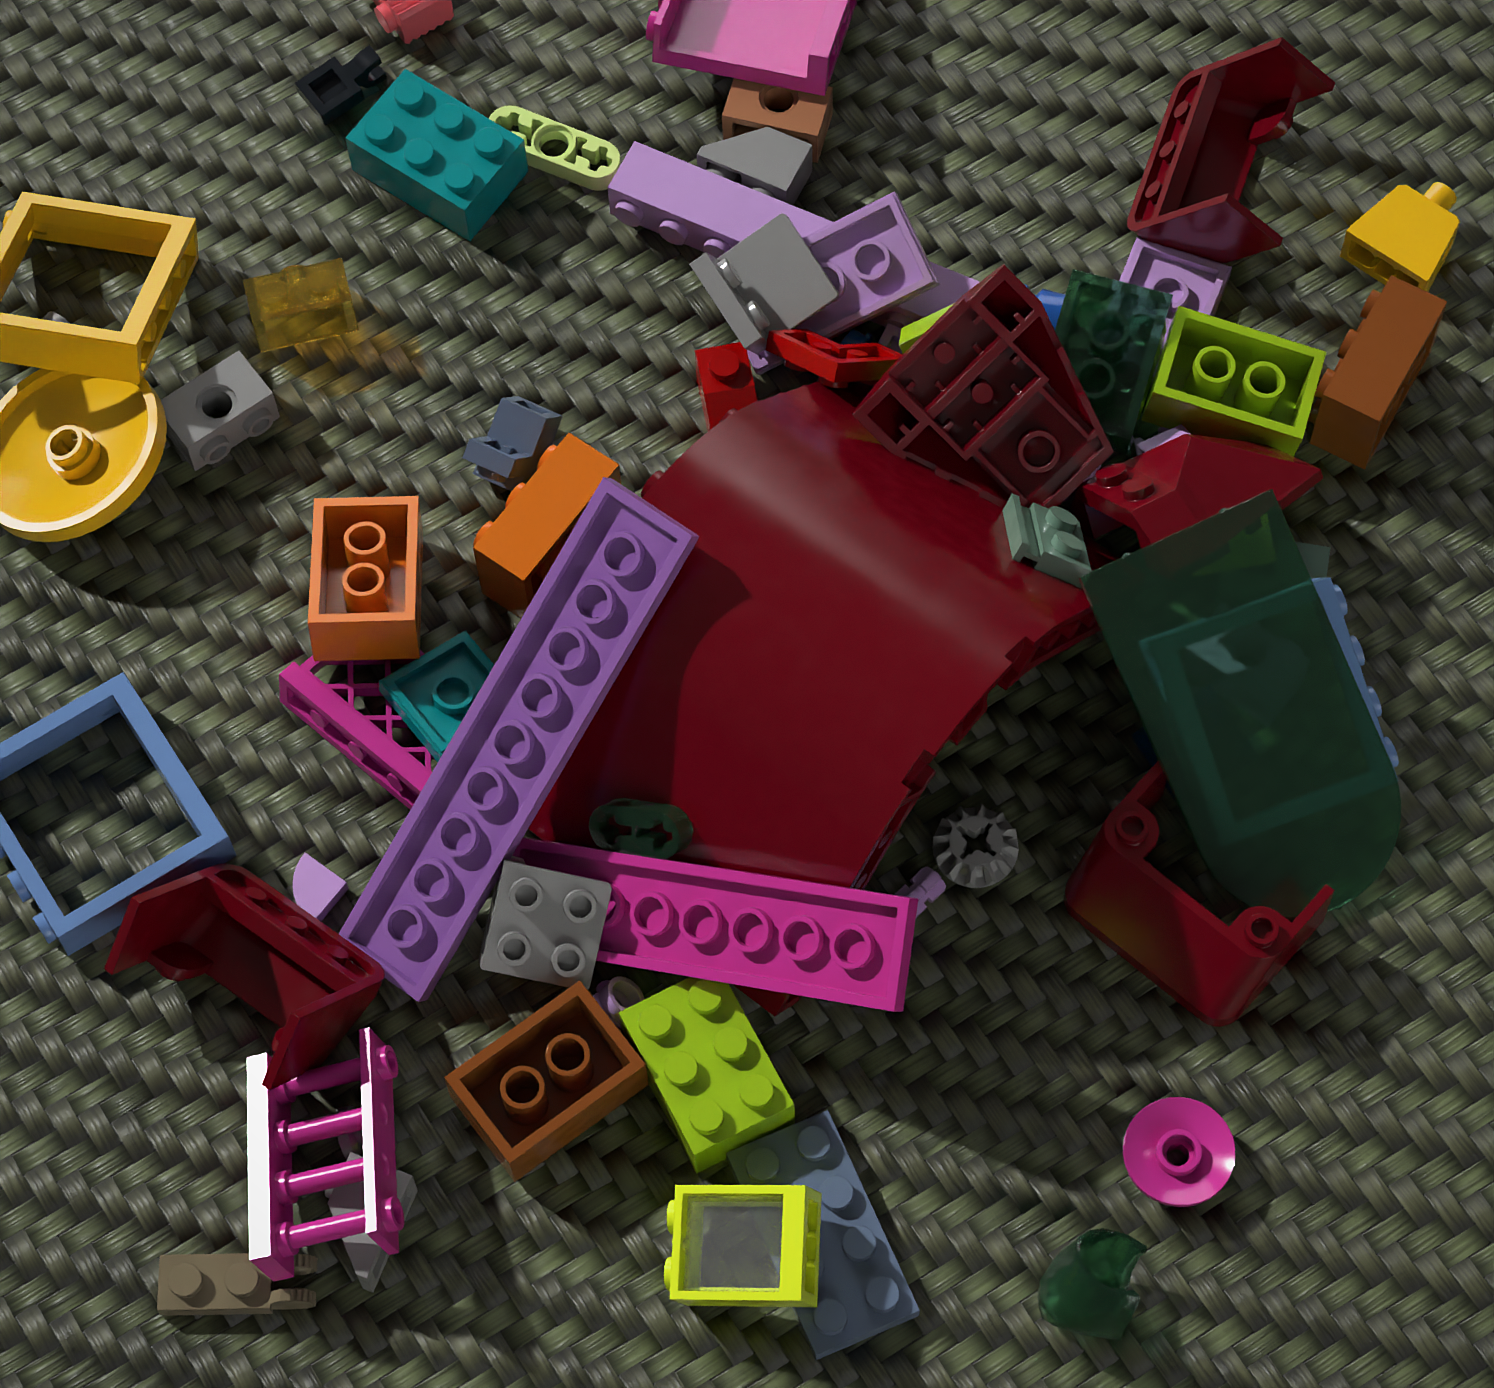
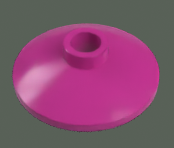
M1168 1097L1148 1104L1132 1119L1124 1137L1123 1160L1132 1182L1147 1197L1168 1206L1189 1207L1211 1199L1226 1185L1235 1164V1143L1228 1125L1211 1107L1191 1098ZM1175 1149L1181 1150L1187 1156V1162L1181 1166L1173 1165L1169 1162L1167 1153Z

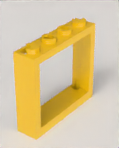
M22 192L13 210L6 212L0 233V302L33 238L156 257V260L121 332L0 313V362L140 384L199 259L196 218Z

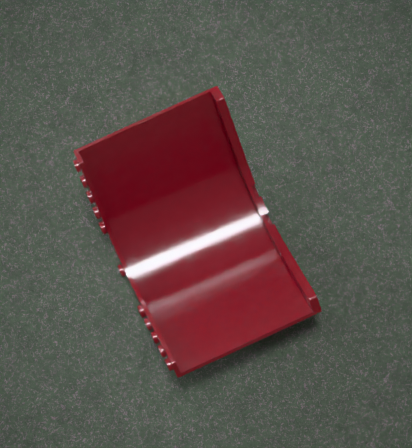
M818 381L785 393L781 392L776 396L761 401L757 400L739 411L733 408L722 417L719 424L698 439L665 472L661 470L656 471L647 480L641 491L642 499L700 537L528 829L546 841L864 890L907 815L936 774V771L929 766L930 762L934 757L936 758L948 740L957 746L973 725L987 711L988 693L996 685L1007 690L1038 664L1120 620L1146 576L1083 532L1091 573L1082 588L1034 569L1032 560L1023 556L1020 562L1012 560L1002 512L1003 508L979 497L978 491L953 479L947 481L935 475V470L907 456L904 460L890 453L852 415L854 410L871 391L872 385L856 381L849 382L847 388H834L823 385ZM732 984L774 1017L797 1003L802 997Z

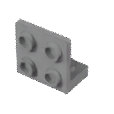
M783 213L776 216L720 257L716 258L705 252L689 264L743 347L757 355L766 349L769 330L795 329L839 297L838 291L789 217Z
M512 856L511 859H504L501 868L502 874L494 887L479 954L480 968L482 970L569 988L580 980L588 990L592 980L612 891L611 885L600 880L529 866L520 857Z

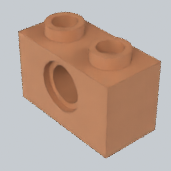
M734 78L722 113L723 140L764 127H770L812 144V162L818 163L833 115V87L828 86L825 96ZM776 109L786 110V111H784V112H779V113H778V112H773V110H776Z

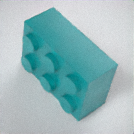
M407 69L403 70L345 138L353 171L468 241L473 239L529 172L524 139Z

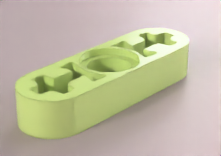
M508 105L500 107L489 117L490 120L507 130H510L513 125L519 127V132L512 131V133L524 139L527 164L529 166L595 191L607 190L621 165L619 151L612 143L518 106ZM527 139L531 140V146L527 145ZM554 139L561 140L568 145L567 150L562 155L555 157L547 156L541 151L544 143ZM578 150H581L582 157L577 155ZM601 159L607 161V167L600 166L597 171L590 169V164L597 165Z

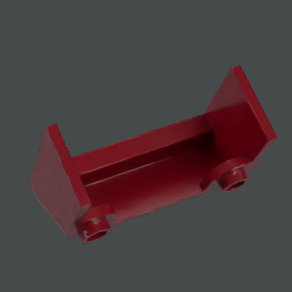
M1283 37L1189 72L1176 85L1170 97L1128 215L1127 226L1129 230L1146 241L1218 263H1228L1280 247L1283 237L1242 205L1239 199L1258 145L1285 135L1293 123V113L1297 103L1333 91L1335 82Z
M1162 756L1108 815L1067 880L1064 892V905L1068 913L1077 922L1202 1022L1211 1026H1226L1235 1022L1324 921L1335 890L1325 884L1292 923L1272 908L1254 906L1244 910L1230 926L1226 925L1144 860L1156 846L1159 836V825L1150 809L1164 794L1171 764Z
M227 863L213 865L131 897L104 967L107 972L113 975L147 961L156 968L161 976L172 981H183L206 973L278 1025L280 1029L277 1030L272 1041V1049L275 1053L262 1082V1085L268 1090H272L301 1076L307 1070L321 1066L376 997L385 977L383 967L372 957L247 869Z

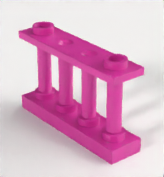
M370 1027L359 1030L360 1058L307 1070L301 1076L272 1090H268L262 1085L272 1057L268 1053L247 1057L249 1260L273 1282L294 1277V1255L298 1254L299 1248L361 1233H366L388 1255L399 1253V1230H402L404 1227V1213L401 1203L397 1198L393 1078H396L398 1075V1061L393 1048L390 1045H386ZM361 1080L362 1107L294 1124L291 1123V1103L295 1102L296 1096ZM362 1130L363 1158L297 1174L292 1173V1153L296 1151L298 1145ZM364 1181L365 1209L299 1225L293 1224V1203L297 1202L298 1196Z

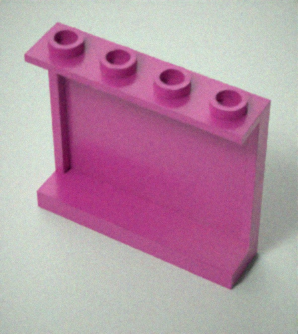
M658 0L659 11H651L648 18L646 40L653 41L652 62L825 96L858 0Z

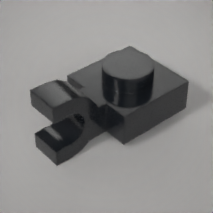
M368 45L343 66L335 56L295 82V86L299 95L326 126L365 100L360 88L361 86L364 88L374 87L387 79V76L379 66L382 63L381 58Z

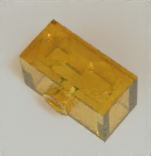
M342 258L307 266L291 265L280 272L243 280L251 320L261 352L359 331Z

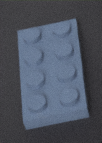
M828 1110L726 1153L727 1162L738 1185H806L822 1193L817 1307H792L815 1360L919 1316V1307ZM748 1207L780 1279L783 1207Z

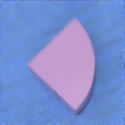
M304 853L296 866L293 876L294 898L298 906L319 921H322L349 888L347 882L307 853Z

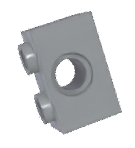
M240 350L161 399L166 416V434L194 471H197L206 464L219 462L227 456L231 448L250 436L261 435L271 427L273 421L280 418L273 392ZM230 411L224 417L211 418L216 412Z

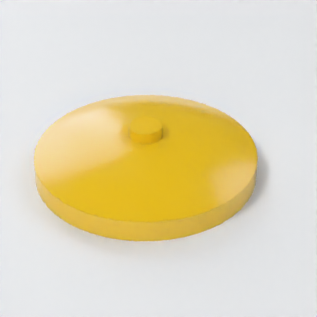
M41 368L19 382L0 400L1 527L15 536L36 542L70 540L106 525L125 511L139 497L152 479L160 463L167 433L166 416L162 402L156 391L144 377L140 384Z

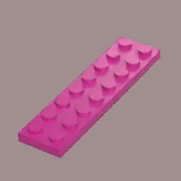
M527 837L522 838L512 855L523 858L525 864L529 866L600 880L611 885L612 891L596 961L893 1012H902L904 1009L918 898Z

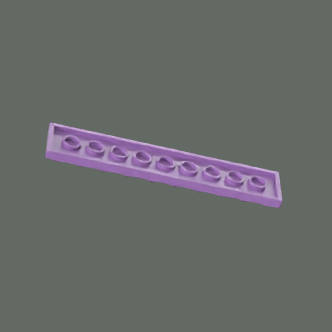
M602 478L339 932V935L372 957L383 967L385 972L384 978L418 1002L428 1000L501 876L504 859H511L700 537L612 478Z

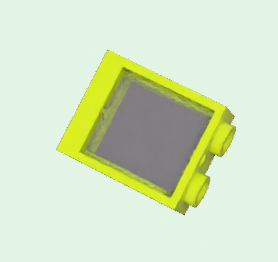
M675 1185V1198L669 1202L667 1208V1227L669 1233L673 1234L672 1257H668L664 1265V1283L666 1289L670 1291L669 1299L687 1306L817 1307L822 1193L806 1185Z

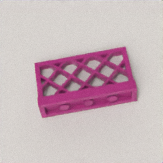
M420 650V657H421V656L424 655L425 653ZM312 655L300 666L296 662H292L279 674L280 702L411 810L432 773L431 760L435 759L425 747H401L393 740L392 728L409 727L399 715H392V706L386 699V715H362L354 708V697L383 695L379 691V683L354 684L353 665L385 664L386 677L391 674V664H409L415 659L314 661ZM325 665H347L348 684H325L314 674ZM342 697H348V702L345 701ZM379 728H386V734ZM418 760H425V766Z

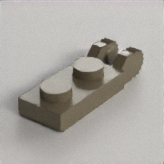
M249 1253L160 1255L157 1311L163 1316L273 1314V1310L308 1309L316 1305V1292L310 1289L285 1288L274 1290V1282L249 1260ZM306 1254L294 1255V1275H307L317 1272L318 1258Z

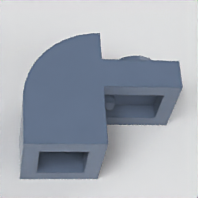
M519 396L501 398L488 435L469 439L462 458L476 464L473 472L474 475L512 491L519 483L523 482L526 484L537 471L538 462L545 450L552 445L563 416Z

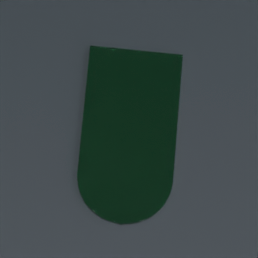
M1266 490L1230 508H1222L1217 514L1132 553L1127 552L1121 558L1078 577L1198 852L1215 880L1233 897L1250 907H1269L1286 917H1297L1325 884L1335 890L1327 912L1341 909L1343 905L1363 893L1382 872L1395 847L1401 821L1399 785L1392 763L1273 490Z

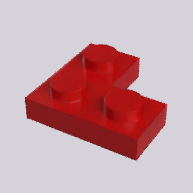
M809 329L769 330L765 349L785 359L784 365L797 371L812 372L819 376V383L834 388H847L849 382L856 381L875 386L884 373L903 355L879 343L840 345Z

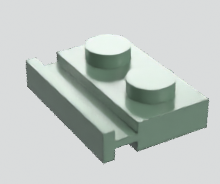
M1011 494L1002 512L1012 560L1020 562L1023 556L1032 560L1034 569L1082 588L1091 573V567L1080 522L1069 511L1057 506H1052L1048 509L1033 502L1030 508L1024 507L1020 503L1019 496Z

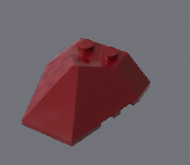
M1005 264L1001 265L962 295L884 373L852 413L890 453L904 460L907 456L935 470V475L947 481L953 479L978 491L979 497L1001 508L1005 507L1011 494L1019 496L1021 505L1030 508L1033 502L1048 509L1052 506L1058 507L1114 452L1042 302Z
M1183 434L1123 463L1109 464L1097 470L1094 477L1082 482L1077 487L1069 512L1080 522L1082 532L1093 539L1124 524L1136 530L1146 568L1175 582L1219 560L1229 552L1227 541L1243 529L1245 534L1251 535L1261 527L1259 517L1274 505L1276 510L1285 509L1323 479L1320 468L1265 444Z

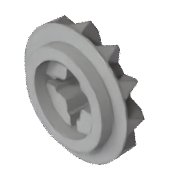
M983 804L972 808L959 806L954 813L941 819L933 836V855L938 868L948 879L965 887L982 888L998 883L1011 872L1018 857L1019 847L1016 828H1012L1003 812L996 813L988 810ZM987 831L985 848L990 854L976 850L972 855L968 854L963 860L967 841L962 835H968L970 838L975 839Z

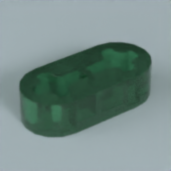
M626 798L613 799L596 808L590 816L588 825L592 839L602 850L656 859H668L684 850L692 841L693 836L692 823L688 815L679 807ZM615 816L617 824L631 826V829L619 834L618 827L610 825L609 818ZM663 823L664 830L672 832L673 839L667 841L666 834L650 831V828Z

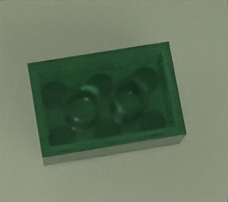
M1073 269L1055 332L1113 451L1131 455L1172 314L1173 294Z

